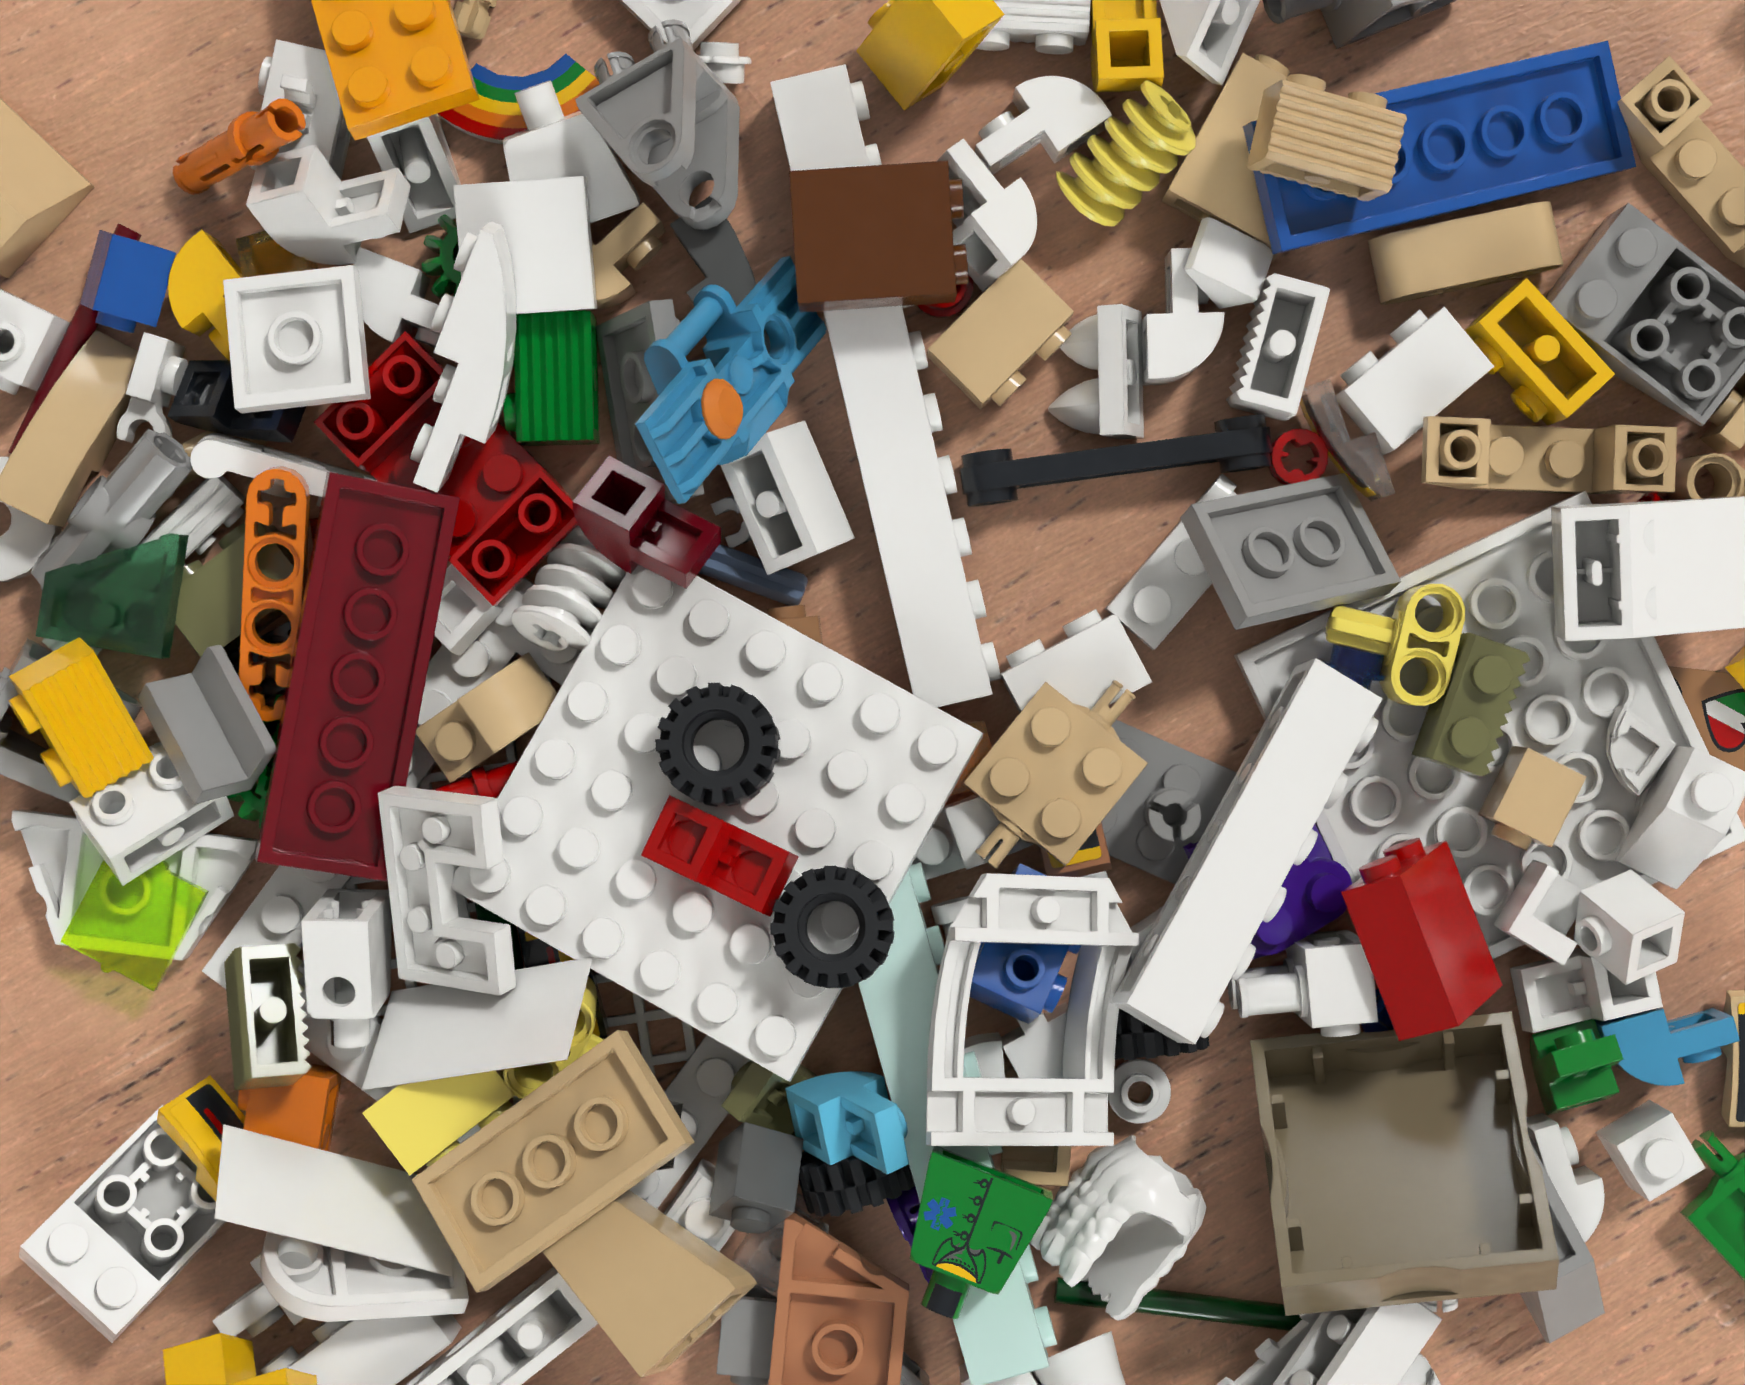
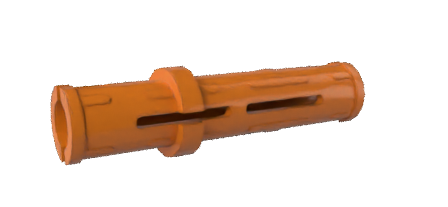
M277 99L260 112L247 111L232 120L227 131L207 141L199 148L177 158L176 162L180 165L173 166L174 180L184 192L196 195L207 191L210 186L228 178L247 165L261 166L272 160L279 152L281 146L291 143L303 135L299 130L305 129L306 126L304 114L294 102L288 99Z

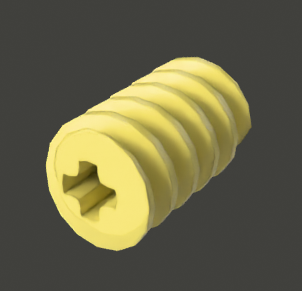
M1149 80L1144 81L1140 85L1141 91L1149 103L1146 107L1131 98L1122 104L1123 110L1131 121L1128 125L1113 116L1104 122L1105 128L1113 139L1110 143L1095 134L1087 139L1088 147L1095 157L1093 161L1078 152L1069 158L1072 168L1078 175L1076 178L1065 172L1056 171V179L1060 189L1071 204L1084 216L1103 226L1114 227L1124 219L1125 209H1132L1141 202L1142 191L1154 189L1159 184L1160 173L1168 174L1177 166V155L1186 156L1196 145V138L1188 115L1165 90Z

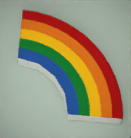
M567 54L563 55L548 69L524 77L498 75L476 63L471 69V73L480 100L437 114L451 126L470 136L484 141L503 144L505 137L527 130L514 93L551 80L563 115L567 116L580 111L577 107L576 98L600 84L595 76Z

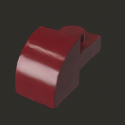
M611 456L605 459L573 500V511L576 521L587 539L607 559L630 574L638 565H641L687 589L721 543V528L666 500L664 483Z

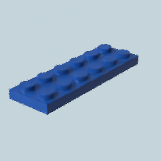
M1607 40L1375 93L1387 99L1386 109L1405 114L1407 121L1403 127L1404 134L1400 140L1401 148L1397 153L1398 161L1395 165L1396 172L1392 178L1393 185L1389 193L1370 201H1360L1357 198L1347 197L1344 194H1335L1333 191H1324L1321 188L1311 187L1308 184H1299L1296 181H1288L1281 177H1274L1271 174H1262L1260 171L1253 170L1272 254L1274 255L1626 171L1636 167L1628 128L1617 103L1621 96ZM1257 120L1243 126L1249 154Z

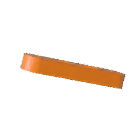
M283 466L272 467L258 474L250 483L246 496L239 678L263 721L281 719L285 695L280 696L274 706L265 705L264 695L253 692V685H259L265 679L267 660L253 662V652L266 657L290 654L292 661L307 581L310 516L309 486L302 475L294 469ZM275 479L284 480L285 491L296 493V503L285 506L282 515V527L295 524L297 527L296 536L281 531L264 534L258 533V522L267 526L273 523V505L271 502L262 501L261 491L272 488ZM276 543L290 550L294 558V568L290 576L285 579L274 580L261 572L258 567L257 558L262 547L267 544ZM274 608L285 613L291 622L289 638L277 644H271L262 640L258 636L254 624L259 612L264 609ZM283 661L277 663L275 673L276 685L287 687L291 661L290 664Z

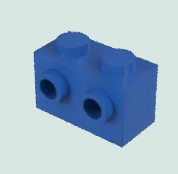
M1021 863L1011 873L1016 875L1047 876ZM981 942L973 973L970 997L1030 1024L1041 1014L1042 1010L1052 1013L1067 982V977L1058 972L1067 951L1076 955L1082 945Z

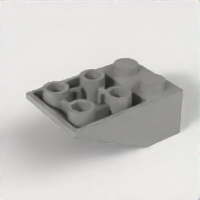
M1630 203L1606 217L1545 296L1551 305L1615 373L1614 376L1699 426H1703L1745 373V292Z

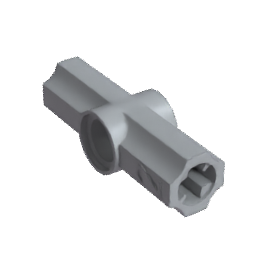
M148 429L107 478L102 475L95 480L71 512L67 521L69 524L58 537L54 538L53 543L38 557L37 562L33 566L31 574L39 582L41 590L59 602L68 601L77 605L117 557L125 559L137 547L156 518L155 512L171 497L192 470L190 457L185 452L183 445L165 432L158 433Z

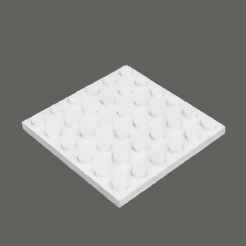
M1586 491L1577 493L1399 577L1401 582L1387 595L1341 605L1391 618L1399 597L1408 589L1426 584H1444L1453 588L1460 595L1464 603L1465 621L1462 634L1473 633L1527 652L1530 661L1522 665L1526 673L1518 677L1522 686L1514 689L1517 698L1509 702L1513 711L1504 714L1508 721L1507 724L1500 727L1504 736L1495 739L1499 746L1498 749L1491 752L1495 761L1487 764L1490 773L1483 777L1465 774L1412 755L1429 705H1401L1386 696L1379 683L1381 655L1328 642L1325 631L1332 609L1234 655L1264 720L1267 719L1295 666L1315 658L1382 698L1373 716L1379 722L1374 736L1360 753L1353 752L1343 771L1348 776V782L1342 795L1330 809L1323 808L1315 825L1333 861L1344 866L1351 877L1352 884L1362 877L1359 871L1360 867L1385 857L1383 851L1393 845L1414 838H1420L1423 847L1447 841L1492 959L1524 945L1493 926L1532 860L1550 865L1559 871V875L1582 889H1586L1597 882L1605 881L1630 869L1650 885L1658 882L1615 861L1658 773L1657 771L1640 796H1634L1629 793L1615 777L1608 761L1606 736L1610 720L1618 706L1628 708L1677 743L1676 746L1695 747L1709 754L1654 636L1564 641L1555 635L1551 507L1591 505L1592 503ZM1429 595L1424 596L1418 602L1415 609L1416 620L1424 630L1434 631L1443 619L1441 604ZM1415 658L1408 660L1400 671L1402 687L1407 693L1412 695L1424 689L1428 680L1426 667ZM1512 746L1530 748L1586 776L1552 847L1532 841L1527 851L1515 847L1493 836L1491 832L1496 823L1478 815ZM1737 813L1726 836L1705 859L1745 841V829Z
M638 565L632 574L626 572L602 614L600 622L597 623L590 635L592 639L590 644L582 649L497 798L504 862L489 869L459 866L453 877L452 890L575 960L593 957L591 969L783 1079L791 1081L843 988L813 986L805 983L804 980L793 975L785 968V963L777 956L773 947L775 946V941L770 930V922L773 923L775 911L772 912L771 917L762 914L641 856L669 795L799 856L785 887L790 881L794 882L801 877V873L836 865L837 867L858 871L872 880L882 890L890 904L981 741L983 733L698 576L685 589ZM720 682L722 686L731 687L732 684L742 688L748 694L755 696L765 706L773 717L775 726L778 728L780 735L778 749L781 753L779 762H775L772 770L775 773L769 783L765 782L759 788V794L752 799L747 797L740 800L741 804L728 806L725 804L715 807L694 801L678 791L670 783V779L662 772L658 763L661 762L660 754L656 752L655 739H660L661 730L657 727L661 717L667 718L671 711L668 706L675 698L680 701L688 695L686 690L695 686L702 689L708 687V683ZM711 721L697 732L693 746L694 754L698 762L706 769L713 771L728 769L737 763L743 753V735L738 726L730 721ZM828 901L820 904L812 911L807 923V933L811 943L821 952L839 954L848 950L855 943L859 934V920L854 910L846 903Z

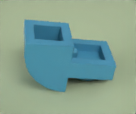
M1656 1008L1607 1021L1595 1019L1601 1038L1613 1034L1616 1036L1624 1060L1614 1066L1641 1081L1660 1086L1685 1084L1678 1058H1682L1684 1063L1708 1061L1722 1054L1721 1046L1740 1041L1733 1016L1715 1008L1668 1021L1663 1008Z

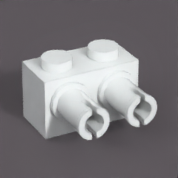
M1349 930L1312 933L1286 949L1287 958L1284 959L1283 965L1249 968L1238 980L1231 978L1227 985L1232 1010L1238 1009L1241 1018H1248V1016L1294 1012L1311 1028H1320L1321 1036L1325 1037L1356 1035L1361 1033L1360 1024L1378 1022L1374 976L1358 935Z

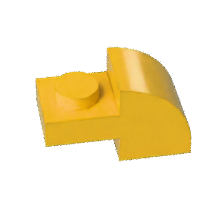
M1091 0L1092 48L1090 60L1094 92L1141 91L1140 85L1146 80L1162 88L1164 80L1161 18H1157V1Z
M201 229L184 244L174 259L168 280L169 301L173 314L183 329L200 337L209 328L214 326L215 329L208 336L217 349L230 360L223 280L248 276L220 241Z

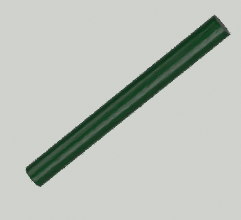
M1056 1278L1054 1303L1106 1309L1108 1302L1102 1301L1101 1295H1093L1092 1287H1089L1088 1281H1080L1074 1287H1070L1063 1280L1064 1278ZM1152 1289L1147 1295L1143 1296L1135 1311L1136 1313L1290 1331L1302 1320L1300 1315L1285 1316L1284 1304L1162 1289Z

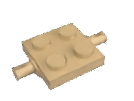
M1112 681L1110 687L1091 710L1072 703L1045 682L965 780L964 785L990 806L1000 822L980 848L975 851L985 860L998 842L1003 841L988 860V863L995 869L999 868L1000 863L1020 839L1042 847L1066 867L1147 766L1148 763L1121 742L1112 727V724L1129 703L1136 698L1131 691L1126 689L1116 703L1109 708L1110 703L1123 688V685L1118 681Z

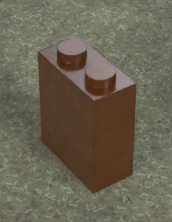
M948 160L789 171L797 300L800 313L953 303L956 300V285L968 284L966 244L953 245L952 219H964L962 179L949 180Z

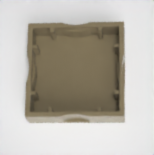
M1512 1011L1469 1016L1458 1027L1402 1041L1398 1040L1395 1030L1361 1032L1356 1035L1343 1037L1321 1036V1033L1250 1040L1285 1316L1555 1290L1557 1288L1559 1256L1542 1168L1534 1154L1528 1135V1094Z

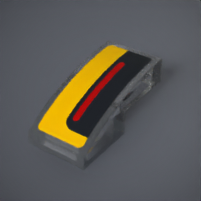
M1330 379L1305 387L1299 405L1311 431L1317 433L1324 441L1328 449V458L1341 474L1345 473L1351 485L1370 501L1395 494L1376 433L1373 432L1350 440Z

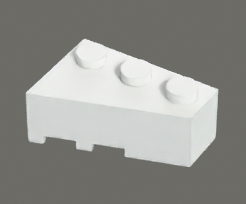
M1422 1303L1299 1314L1302 1320L1278 1342L1267 1338L1254 1350L1259 1359L1235 1381L1225 1377L1217 1385H1398L1442 1319Z

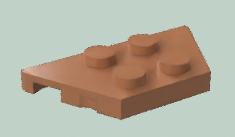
M793 1213L784 1221L769 1385H900L909 1284L796 1213Z

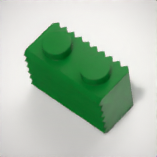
M570 310L516 314V338L512 368H515V393H507L504 422L507 432L516 431V442L523 446L600 443L597 319L591 311Z

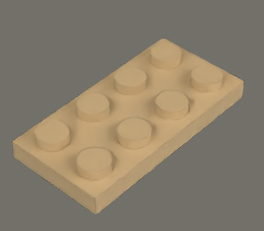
M617 1030L422 1171L412 1181L477 1293L488 1291L695 1142L629 1033Z

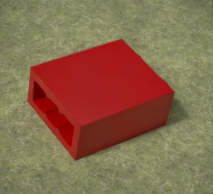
M1414 838L1385 849L1383 851L1385 857L1360 867L1359 871L1362 877L1341 892L1399 1041L1460 1026L1503 986L1447 841L1423 847L1420 838Z

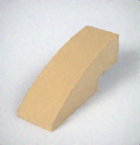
M94 331L54 384L10 455L0 474V501L48 525L65 526L91 471H101L117 439L118 422L126 412L131 396L127 395L126 391L138 350L100 331Z

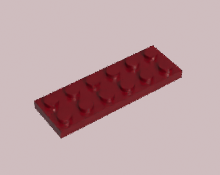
M327 472L277 736L276 752L273 758L255 854L257 862L388 882L378 792L393 786L406 787L459 506V497Z

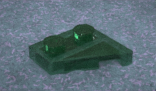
M169 533L160 536V539L131 548H121L99 555L97 558L83 563H73L45 572L36 637L71 642L80 637L92 647L159 659L170 658L189 535Z

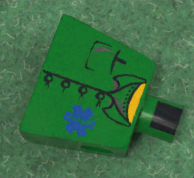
M934 1146L928 1163L910 1253V1260L933 1270L921 1304L935 1313L958 1319L971 1285L998 1295L1048 1213L1053 1201L1052 1191L942 1147Z

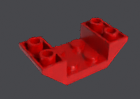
M405 331L368 367L371 399L332 403L314 423L359 469L370 473L378 482L437 493L413 483L420 463L411 460L410 457L423 425L426 423L433 427L435 426L442 404L434 401L433 395L444 367ZM499 421L496 430L485 444L465 436L450 477L438 491V494L460 498L449 554L451 557L448 561L495 607L578 525L573 511V499L521 444L516 442V439L510 432L506 431V428Z

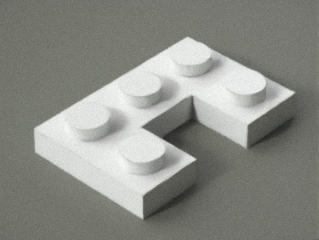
M393 786L378 792L399 979L498 996L516 988L510 925L459 917L456 891L452 890L453 865L489 869L504 862L498 799L403 786Z

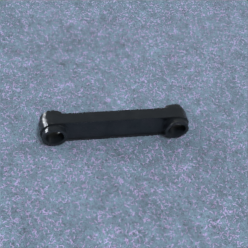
M1249 415L1214 422L1216 433L1016 460H1013L1012 449L969 453L961 456L962 468L960 469L962 492L963 495H966L968 507H977L1017 501V489L1215 462H1220L1221 473L1266 468L1271 466L1270 454L1273 453L1270 427H1266L1265 415Z

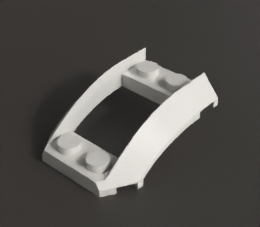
M991 873L980 876L950 926L940 964L933 1001L928 1045L926 1145L1114 1146V1133L1108 1132V1093H1114L1115 1047L1119 1008L1110 1002L1125 977L1133 946H1139V933L1132 932L1117 903L1123 902L1110 878ZM981 942L1081 945L1067 1007L1062 1078L963 1077L968 1003Z

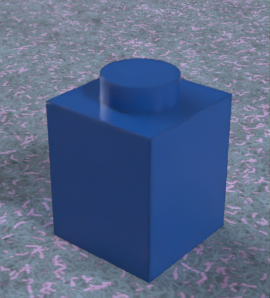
M99 230L80 304L98 311L95 323L129 333H134L137 322L157 327L176 252Z

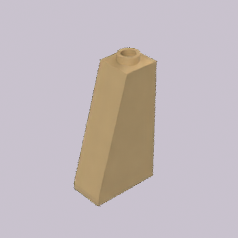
M630 1190L542 1251L641 1378L665 1371L757 1284L749 1272Z

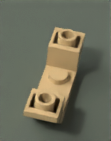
M1668 56L1617 103L1642 164L1722 254L1745 269V169L1699 118L1701 114L1713 105L1711 101L1679 65Z
M1426 416L1423 417L1421 483L1464 490L1577 494L1586 491L1587 494L1675 492L1677 427L1611 425L1596 429L1495 425L1491 424V419Z

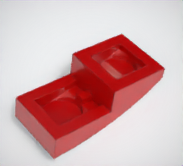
M669 795L641 853V856L770 917L775 902L779 900L799 856L671 795Z

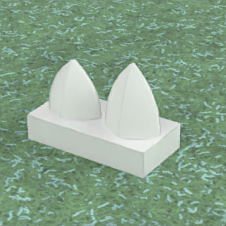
M1123 304L1097 306V315L1084 319L1069 331L1072 335L1063 343L1060 349L1077 364L1089 369L1098 370L1099 378L1087 380L1069 388L1048 407V411L1060 422L1085 433L1100 434L1119 440L1144 438L1142 311Z

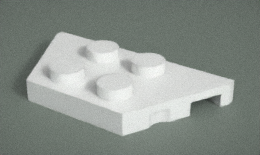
M19 809L12 811L11 819L15 831L21 830L33 864V867L28 869L36 891L46 902L47 912L45 916L56 945L174 960L189 958L255 859L258 839L206 833L123 886L83 831L76 816Z

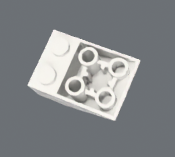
M1745 496L1551 507L1555 635L1564 641L1626 639L1745 628Z
M158 1110L20 1246L19 1258L111 1343L147 1308L226 1223V1221L214 1219L216 1202L195 1180L197 1166L157 1123Z

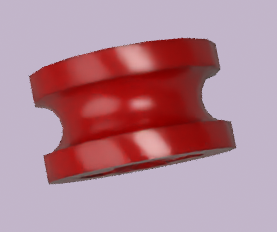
M1292 429L1280 435L1272 443L1273 453L1270 454L1271 466L1268 468L1271 475L1283 485L1317 479L1326 470L1328 449L1317 433L1308 429ZM1288 442H1291L1296 448L1305 445L1311 448L1314 457L1306 462L1313 466L1306 475L1299 468L1289 472L1284 468L1281 459L1288 457L1289 453L1282 450Z

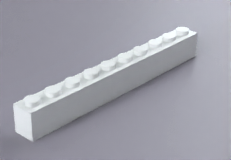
M846 64L770 82L790 171L882 165L877 144L864 145L859 121L870 119L868 103L862 81L850 83ZM914 305L823 311L912 693L935 707L993 695L990 681L1001 679L998 660L993 642L981 644L975 619L987 617L978 579L966 582L961 557L972 555L970 540L964 517L952 520L946 496L958 492L949 455L937 458L932 436L933 432L943 430L935 393L923 395L917 370L928 368L925 347L920 330L908 333L903 308Z

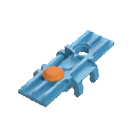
M791 256L780 258L738 306H736L733 298L724 288L712 284L704 286L695 296L694 308L666 339L654 341L644 353V361L658 397L635 425L670 493L678 504L686 503L717 465L728 464L748 455L787 407L789 388L795 382L792 373L826 333L825 323L818 316L817 312L800 313L797 300L796 269ZM764 329L770 340L769 354L764 342ZM705 335L707 344L702 350L707 359L688 362L686 356Z

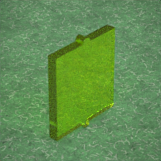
M103 860L60 942L101 963L100 967L103 972L116 971L155 991L164 978L209 891L168 870L169 864L164 860L123 886L105 860Z

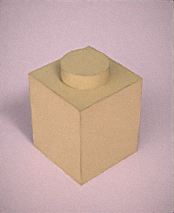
M1512 746L1478 815L1496 823L1491 832L1493 836L1515 847L1527 851L1531 841L1552 847L1586 776L1530 748Z

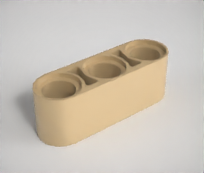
M1548 201L1410 228L1381 235L1368 241L1381 305L1400 303L1526 277L1563 266L1551 202Z

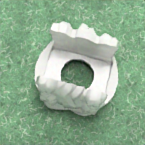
M1130 1135L1114 1146L1098 1147L1088 1154L1084 1167L1074 1171L1068 1186H1062L1058 1190L1048 1213L1034 1234L1030 1244L1040 1250L1042 1259L1052 1266H1059V1274L1070 1287H1074L1080 1281H1088L1089 1287H1092L1093 1295H1101V1300L1108 1302L1105 1312L1119 1321L1133 1314L1137 1310L1143 1296L1147 1295L1149 1291L1157 1286L1160 1277H1164L1170 1272L1174 1262L1184 1256L1187 1245L1202 1225L1207 1207L1201 1191L1193 1188L1191 1181L1186 1175L1174 1170L1163 1162L1161 1156L1145 1154L1136 1144V1136Z

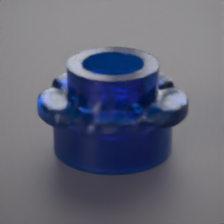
M1333 644L1330 661L1323 660V663L1369 691L1372 680L1384 681L1386 675L1381 673L1384 655Z

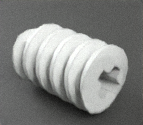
M577 525L549 553L547 558L548 564L538 570L534 581L535 585L528 588L524 593L523 606L515 609L511 617L515 629L525 639L550 651L559 652L568 646L582 650L584 646L590 644L592 639L582 627L594 630L602 617L600 611L595 607L606 609L614 595L610 588L617 589L626 574L623 569L599 552L584 535L579 525Z

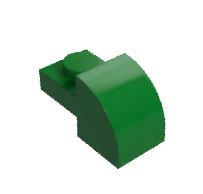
M1595 1019L1565 1025L1531 1036V1062L1547 1116L1606 1100L1620 1092L1611 1068L1624 1060L1615 1034L1601 1038Z

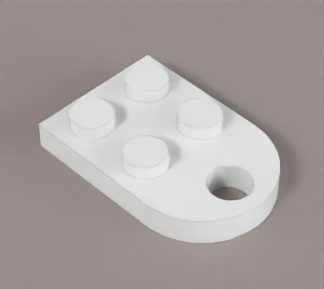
M271 1232L266 1233L260 1261L264 1284L272 1297L280 1305L296 1315L316 1321L335 1322L465 1313L469 1300L464 1270L454 1253L453 1276L451 1277ZM286 1252H299L306 1255L313 1264L303 1269H293L284 1265L278 1257Z

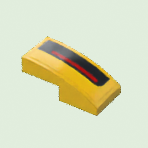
M210 1075L158 1109L157 1123L197 1166L195 1180L216 1202L223 1124L243 1129L245 1116Z

